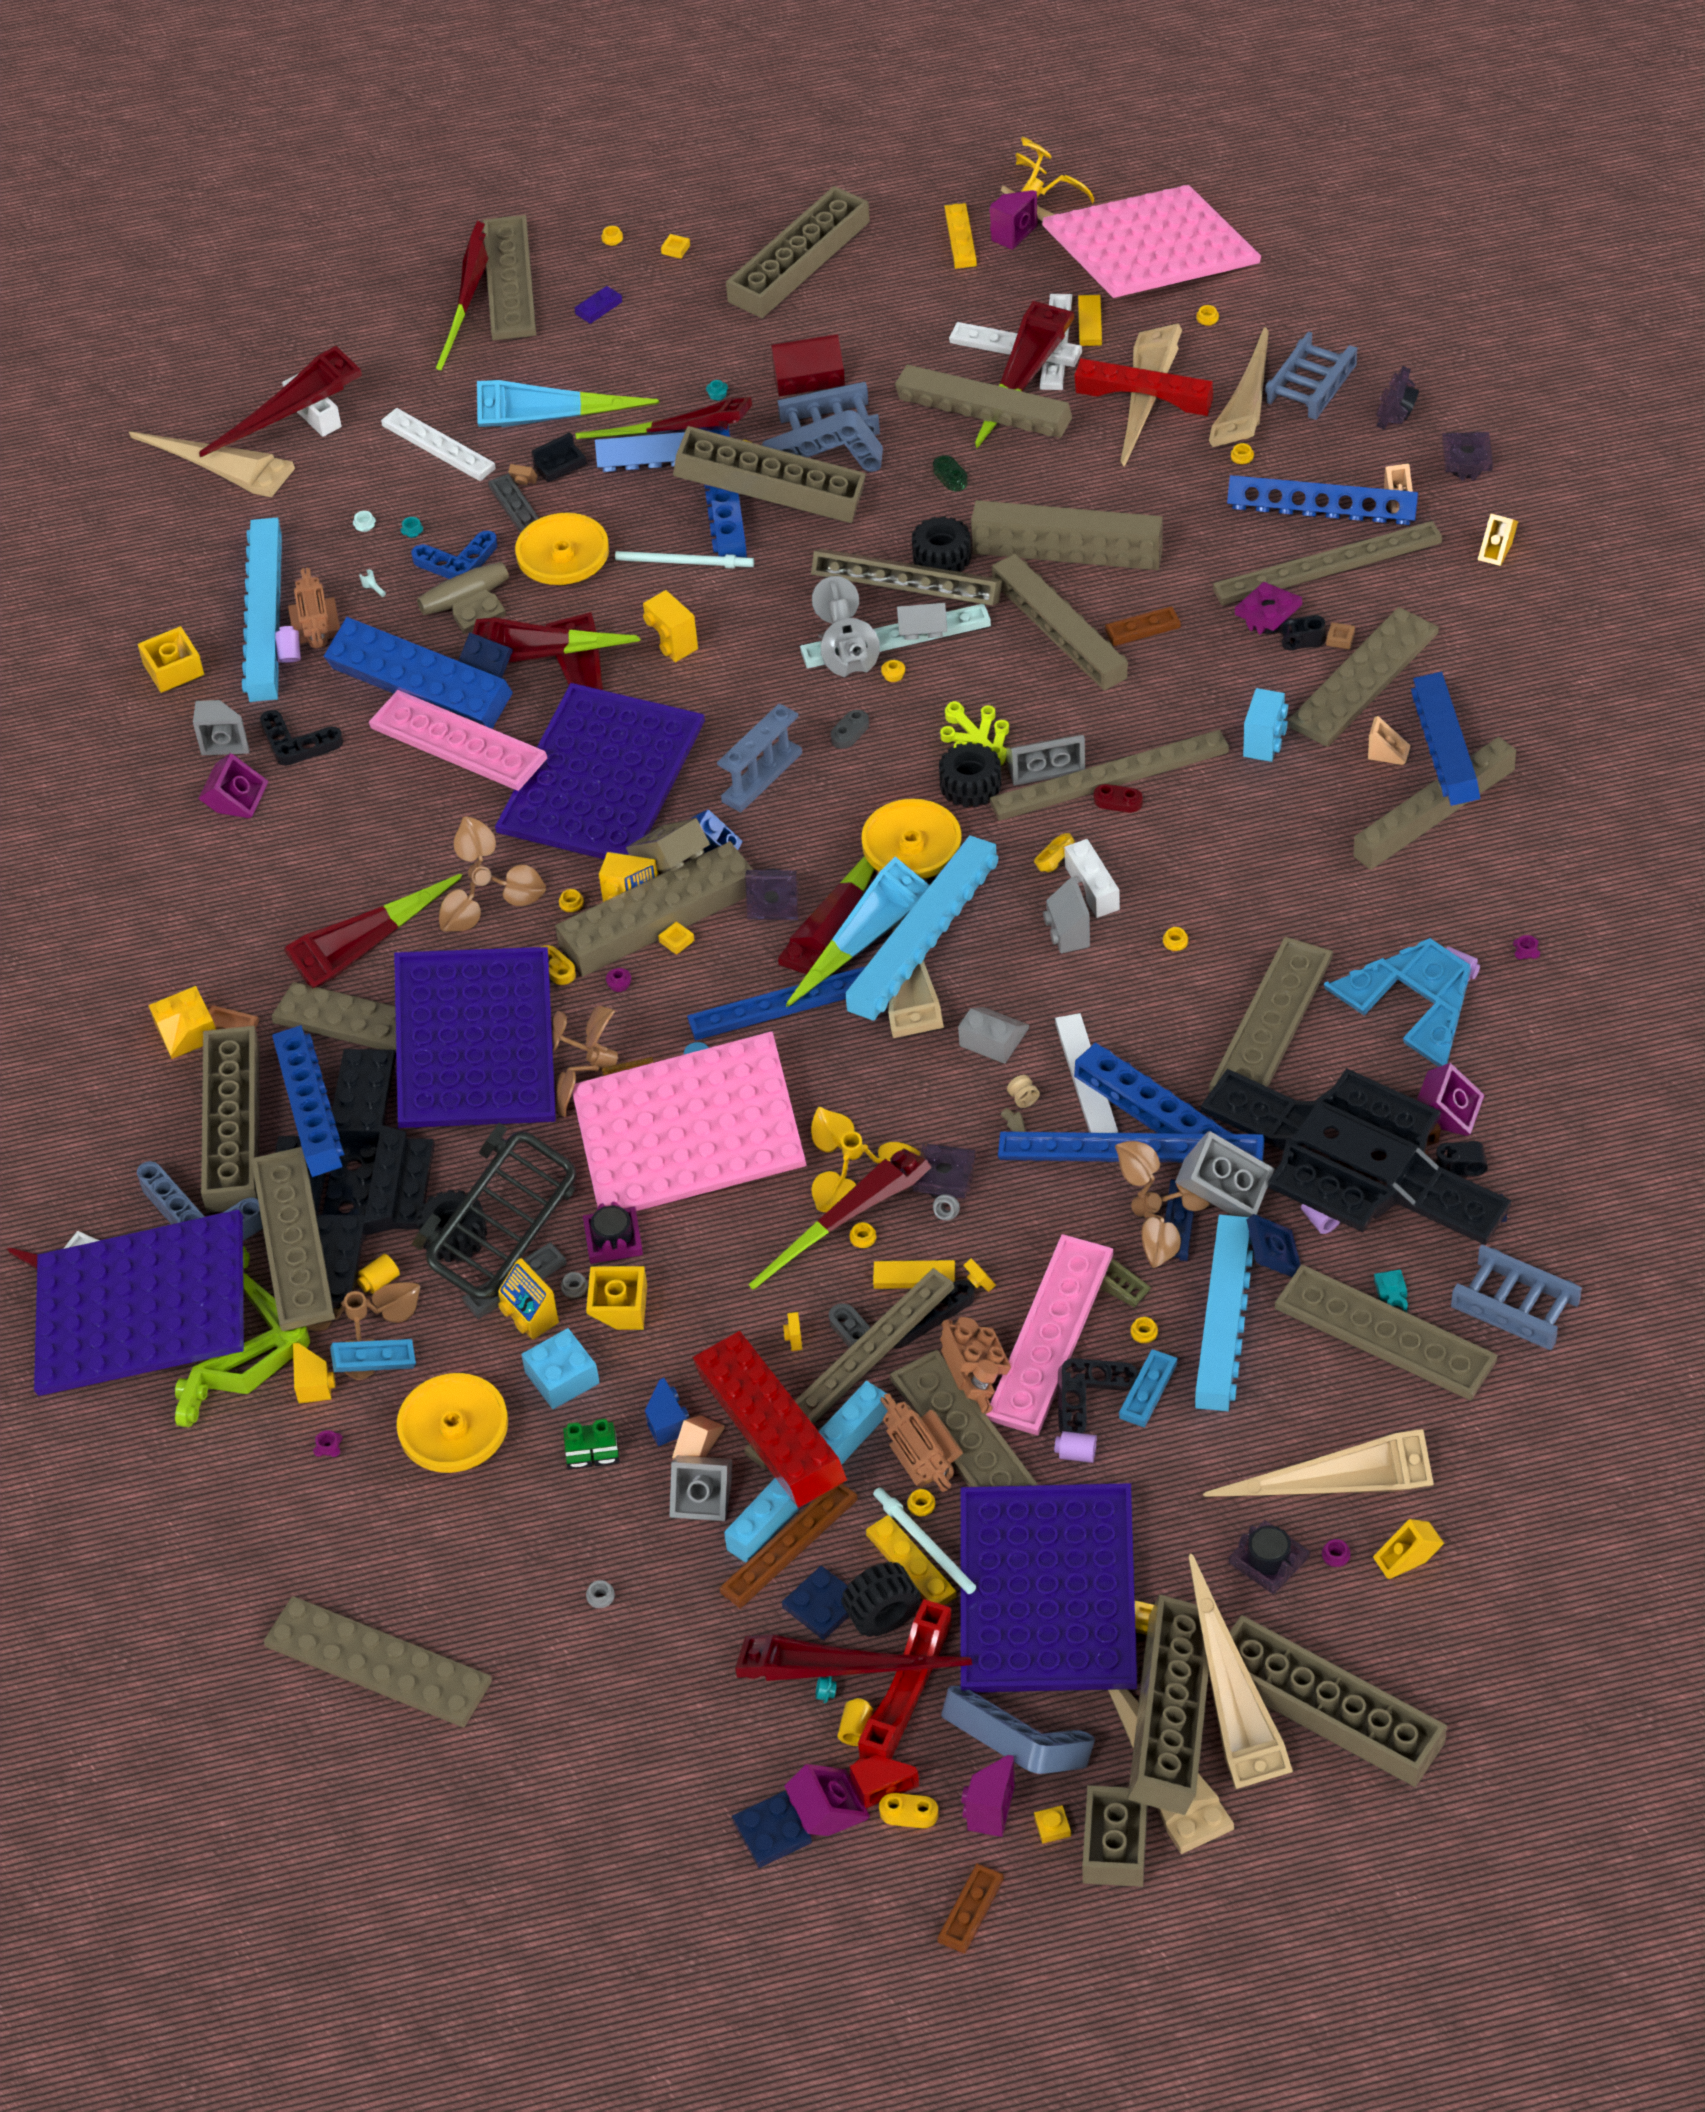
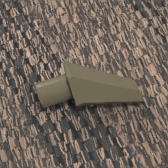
M1008 1108L1002 1111L1001 1117L1008 1121L1007 1126L1012 1132H1026L1023 1117L1019 1111L1013 1113Z

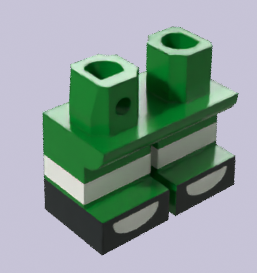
M600 1419L596 1420L593 1425L582 1426L576 1422L568 1423L567 1428H563L567 1470L592 1467L591 1449H593L595 1466L620 1463L618 1439L613 1422Z

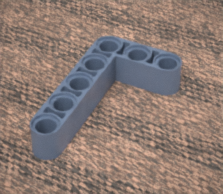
M853 410L837 413L765 440L761 444V446L803 457H810L845 444L861 467L868 472H875L881 468L883 454L881 443L861 416Z
M144 1162L138 1167L137 1176L143 1193L170 1224L204 1217L156 1162ZM252 1197L240 1201L223 1212L240 1210L243 1215V1241L263 1228L258 1199Z
M961 1686L948 1687L941 1716L1003 1756H1014V1762L1033 1773L1045 1774L1088 1767L1095 1742V1737L1091 1734L1079 1730L1041 1734L971 1690L961 1691Z

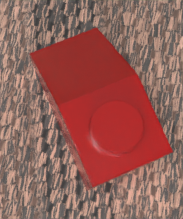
M883 1756L864 1757L849 1766L851 1780L865 1808L880 1803L881 1799L887 1794H902L919 1787V1776L916 1767Z

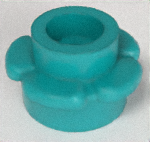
M713 380L706 387V391L712 400L719 401L727 395L728 385L721 380Z
M407 517L402 521V528L400 530L403 535L415 538L422 533L423 526H421L422 524L418 518Z
M831 1676L818 1677L815 1699L823 1700V1703H827L829 1698L834 1699L836 1681H832Z

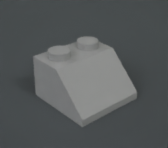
M945 603L897 607L899 636L904 635L905 640L919 639V634L928 633V638L943 637L942 632H947Z
M220 700L195 702L193 725L201 755L249 754L250 749L242 717Z
M1072 877L1046 900L1047 911H1043L1045 924L1052 929L1050 930L1053 945H1058L1061 954L1090 947L1089 911L1075 877Z
M985 1007L971 1008L958 1026L959 1046L1006 1064L1028 1031L1029 1025Z
M677 1455L671 1462L669 1517L726 1521L731 1491L732 1459Z

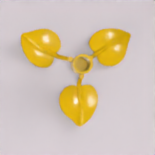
M1022 136L1023 146H1029L1035 150L1039 157L1037 162L1034 163L1025 155L1015 154L1017 159L1016 165L1029 166L1034 169L1021 192L1037 191L1038 198L1040 193L1045 195L1058 182L1064 181L1086 193L1093 204L1094 197L1091 191L1083 183L1067 175L1059 176L1043 188L1044 183L1036 178L1038 171L1045 175L1047 174L1040 167L1043 155L1049 159L1052 156L1042 146Z
M818 1107L811 1126L813 1143L819 1150L826 1153L833 1152L839 1147L842 1149L844 1162L841 1176L836 1172L828 1171L815 1178L812 1184V1197L816 1209L820 1212H828L856 1186L854 1181L845 1179L849 1160L858 1159L863 1152L873 1162L879 1164L884 1159L890 1161L891 1156L903 1148L924 1158V1155L907 1144L888 1142L879 1147V1158H877L868 1149V1145L862 1144L861 1135L855 1132L854 1124L848 1117Z

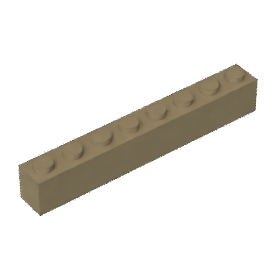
M908 364L895 383L899 399L905 402L934 407L946 412L959 413L967 417L971 416L988 422L992 421L1005 426L1021 428L1025 431L1041 433L1046 436L1061 438L1072 419L1068 402Z
M827 549L814 551L811 569L812 575L824 577L840 576L852 582L992 606L999 603L1002 579Z
M1013 554L992 565V578L1002 579L1001 591L1101 689L1105 691L1127 679L1128 661L1125 656L1120 655L1109 641L1104 640L1096 628L1091 627L1081 614H1077L1070 604L1056 593L1053 587H1049L1042 577L1029 567L1025 560H1021L1016 554Z
M1497 737L1470 756L1480 794L1515 770L1516 749L1500 737ZM1437 779L1354 837L1353 856L1372 870L1468 802L1451 806L1448 796L1443 797L1441 786Z

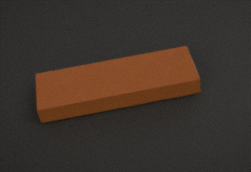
M1170 606L1106 624L1105 632L1112 645L1117 646L1181 628V622L1173 607Z
M976 1863L937 1937L938 1943L961 1953H966L1004 1880V1874Z

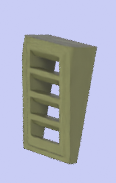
M1113 1258L1106 1273H1111V1276L1105 1275L1100 1289L1134 1308L1151 1290L1149 1285ZM1116 1277L1121 1279L1118 1283L1114 1282ZM1127 1282L1130 1285L1125 1290L1122 1288V1286ZM1135 1287L1140 1289L1135 1296L1130 1294Z

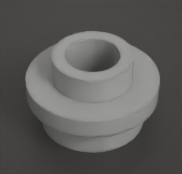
M942 1194L935 1199L933 1210L939 1219L948 1221L958 1215L960 1205L954 1196ZM948 1203L951 1210H946L943 1204Z
M578 1272L568 1273L561 1282V1291L569 1298L581 1297L588 1289L586 1278Z
M598 1580L589 1586L586 1591V1598L592 1607L605 1608L613 1602L615 1593L609 1583ZM600 1594H604V1595H605V1596H603V1597H597V1596L600 1595Z

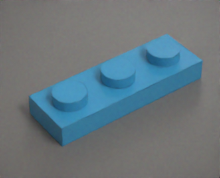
M412 1339L332 1343L330 1347L334 1372L413 1369L416 1365Z
M1153 1349L1151 1350L1119 1411V1419L1145 1428L1177 1366L1176 1357Z

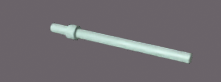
M616 551L615 553L616 561L725 566L727 569L754 567V558L736 557V555L726 554L723 557Z
M877 1488L873 1495L883 1505V1510L891 1518H896L967 1594L973 1593L976 1585L903 1510V1505L896 1498H891L883 1488Z

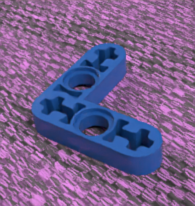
M482 531L474 537L457 557L425 544L415 546L411 551L413 563L417 567L451 579L471 569L481 567L497 549L498 544L494 532ZM472 554L479 555V557L474 559L468 558ZM440 561L447 562L445 565L442 566L436 565V563Z

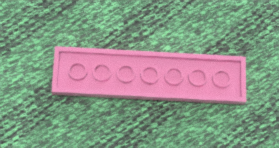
M397 690L369 721V725L373 730L517 791L523 787L548 758L544 750L400 690Z
M1061 1235L1008 1360L1011 1369L1007 1375H1002L990 1403L993 1409L986 1416L991 1422L1039 1436L1058 1390V1369L1073 1354L1113 1257V1248Z

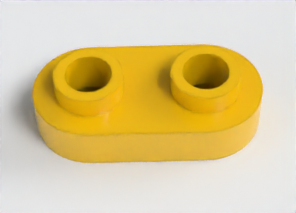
M1070 833L1056 837L1035 858L1034 863L1039 871L1051 872L1059 866L1058 863L1065 857L1064 847L1076 843Z
M541 946L548 947L549 979L558 985L571 983L576 977L574 964L554 946Z
M890 1793L885 1795L879 1803L880 1817L889 1825L929 1828L937 1822L939 1817L937 1803L927 1796ZM892 1804L898 1805V1807L895 1809H892L889 1806ZM921 1807L928 1808V1810L924 1812H921L918 1809Z

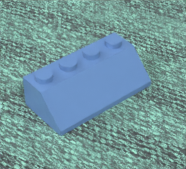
M685 432L595 440L597 468H603V472L617 471L616 467L625 466L626 470H637L639 465L648 464V468H661L662 463L671 462V466H674L676 454Z

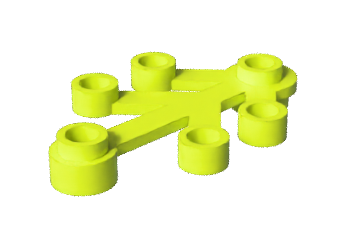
M953 701L945 708V719L952 724L959 723L967 733L955 732L953 727L945 726L940 730V737L946 743L956 742L954 748L957 747V744L962 743L966 745L967 742H972V744L981 743L983 747L988 746L998 754L1000 765L1002 766L1007 759L1006 748L1003 747L1005 736L1009 733V723L1006 720L995 722L996 736L992 744L987 738L991 723L996 717L995 708L990 705L982 707V721L978 729L964 714V707L959 702Z

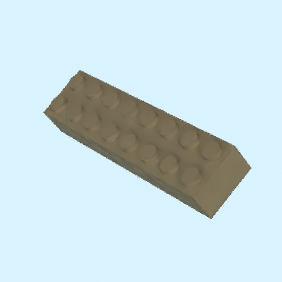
M833 186L726 281L728 302L760 318H764L870 222L869 202Z
M687 426L676 454L673 476L852 523L862 496L866 473Z
M976 500L971 518L973 554L1003 557L1016 554L1019 558L1150 570H1159L1163 551V516Z
M730 841L684 863L682 867L674 871L669 870L555 925L558 945L574 964L580 975L584 977L658 941V935L676 921L682 926L687 927L753 895L754 892H750V887L755 886V871Z
M255 1026L203 1031L201 1195L206 1212L214 1213L224 1212L246 1198L258 1199L251 1162L252 1158L260 1157V1044Z
M1160 1594L1152 1608L1148 1621L1128 1800L1186 1815L1197 1789L1209 1669L1197 1605Z
M1243 1615L1240 1616L1230 1630V1635L1265 1706L1416 1788L1445 1744L1447 1725Z

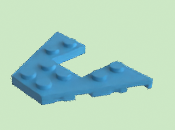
M1429 938L1418 943L1415 947H1408L1399 951L1400 954L1386 960L1384 958L1367 964L1362 970L1349 972L1350 975L1331 983L1328 981L1324 983L1327 991L1364 1016L1397 980L1432 1002L1434 1005L1404 1036L1403 1041L1404 1044L1440 1067L1448 1063L1471 967L1470 964Z

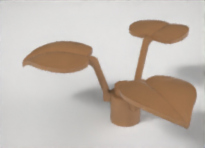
M469 816L462 817L454 837L453 846L458 857L465 861L471 862L478 858L468 870V877L472 881L470 883V894L467 896L463 890L456 889L445 896L439 911L440 929L444 932L465 931L477 924L480 919L481 909L479 904L472 900L476 885L485 886L490 880L504 885L503 898L515 906L529 905L537 901L546 891V885L537 871L528 865L519 864L510 868L506 874V881L491 875L490 870L481 863L483 861L482 856H488L494 852L496 846L495 836L484 823Z
M600 1005L593 1009L586 1026V1034L588 1035L586 1045L562 1035L567 1025L565 1013L557 1011L552 1018V1051L554 1052L557 1049L561 1040L587 1051L586 1059L591 1064V1066L569 1067L566 1073L561 1072L554 1086L555 1110L561 1116L567 1117V1105L576 1082L575 1072L590 1070L598 1072L599 1068L612 1071L617 1063V1051L597 1043L610 1018L616 1012L613 1009Z
M1138 1141L1122 1142L1115 1145L1124 1178L1134 1186L1145 1185L1142 1191L1138 1192V1196L1132 1200L1131 1206L1137 1216L1146 1218L1141 1230L1142 1243L1151 1267L1156 1268L1177 1254L1180 1249L1181 1239L1177 1228L1172 1223H1164L1162 1216L1153 1213L1159 1211L1162 1202L1180 1196L1182 1197L1184 1208L1189 1211L1203 1210L1210 1205V1202L1177 1183L1179 1192L1160 1197L1154 1192L1146 1193L1155 1180L1153 1173L1158 1171L1160 1167L1158 1155L1152 1147Z
M407 1282L385 1285L373 1294V1305L359 1291L348 1293L344 1301L341 1302L340 1309L333 1308L334 1320L339 1319L345 1310L346 1316L355 1322L356 1341L348 1340L345 1342L362 1341L360 1320L366 1316L367 1307L375 1314L382 1312L383 1318L388 1322L400 1323L408 1320L417 1308L420 1285ZM332 1320L308 1325L306 1328L312 1331H324L330 1327ZM366 1339V1340H363V1341H376V1340H374V1339ZM376 1370L344 1373L355 1380H363L371 1376Z

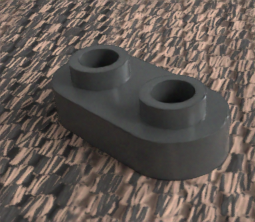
M862 710L848 712L831 730L832 745L839 749L851 747L869 728L868 714Z
M837 1304L829 1311L830 1326L849 1348L859 1340L855 1338H861L870 1329V1326L857 1311L848 1304Z

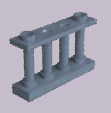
M1308 331L1304 338L1298 341L1295 350L1275 377L1268 381L1265 388L1267 404L1271 405L1276 397L1280 395L1306 404V407H1308V417L1317 420L1357 365V347L1349 345L1344 353L1338 354L1312 345V332ZM1308 354H1311L1335 362L1336 364L1329 368L1305 360V358L1308 356ZM1298 368H1302L1326 377L1319 382L1295 374ZM1290 381L1316 391L1313 394L1306 395L1284 386Z
M866 382L777 400L780 422L790 421L793 430L801 427L799 419L812 417L813 422L822 419V414L831 412L837 414L845 409L856 407L858 414L874 435L880 434L878 414L868 416L865 405L869 404Z
M779 703L717 762V765L730 772L732 777V786L721 795L722 803L741 813L802 754V747L788 740L787 727L799 717L797 712ZM778 737L779 741L772 747V742ZM763 751V756L757 761L756 757ZM748 767V770L741 776V771Z
M1481 1245L1478 1256V1265H1481V1268L1469 1287L1457 1283L1452 1291L1451 1307L1548 1350H1552L1556 1344L1558 1327L1554 1323L1567 1303L1578 1307L1582 1287L1572 1281L1561 1279L1503 1254L1495 1248ZM1491 1271L1506 1276L1494 1298L1479 1293ZM1517 1281L1531 1287L1519 1309L1504 1304L1505 1299ZM1541 1292L1556 1298L1544 1320L1529 1314Z

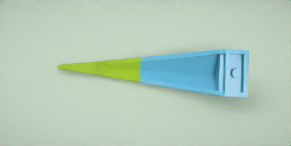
M502 380L477 381V418L479 427H509L660 403L658 399L577 392Z
M894 857L879 872L851 914L789 998L786 1007L792 1005L901 922L930 885L897 857Z

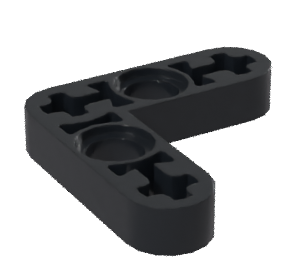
M268 710L260 717L263 732L276 761L280 765H292L337 750L343 745L342 733L337 727H327L292 739L280 712ZM270 721H273L276 726L272 727ZM277 735L285 736L281 740H273ZM306 744H315V746L310 749L303 748V746Z
M1077 1358L1066 1360L1058 1369V1425L1060 1433L1062 1434V1431L1083 1433L1087 1425L1086 1388L1128 1390L1133 1386L1138 1377V1371L1135 1366L1125 1362ZM1069 1367H1072L1073 1372H1079L1073 1378L1069 1372H1066ZM1093 1368H1099L1104 1372L1105 1378L1103 1381H1097L1093 1378L1091 1373ZM1123 1371H1125L1126 1376L1130 1377L1127 1382H1124L1123 1377L1118 1376ZM1066 1393H1075L1079 1399L1078 1405H1070L1066 1401ZM1073 1412H1077L1073 1416L1074 1425H1078L1075 1431H1072L1071 1426H1067L1072 1419Z

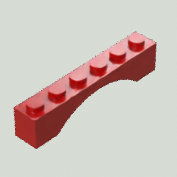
M1080 358L1074 375L1076 393L1099 397L1113 392L1143 393L1163 399L1186 413L1208 416L1213 402V381L1082 358Z
M923 1599L913 1621L903 1655L938 1657L952 1627L951 1607ZM933 1668L896 1672L887 1694L874 1714L868 1719L858 1741L860 1759L864 1757L869 1758L874 1755L892 1759Z

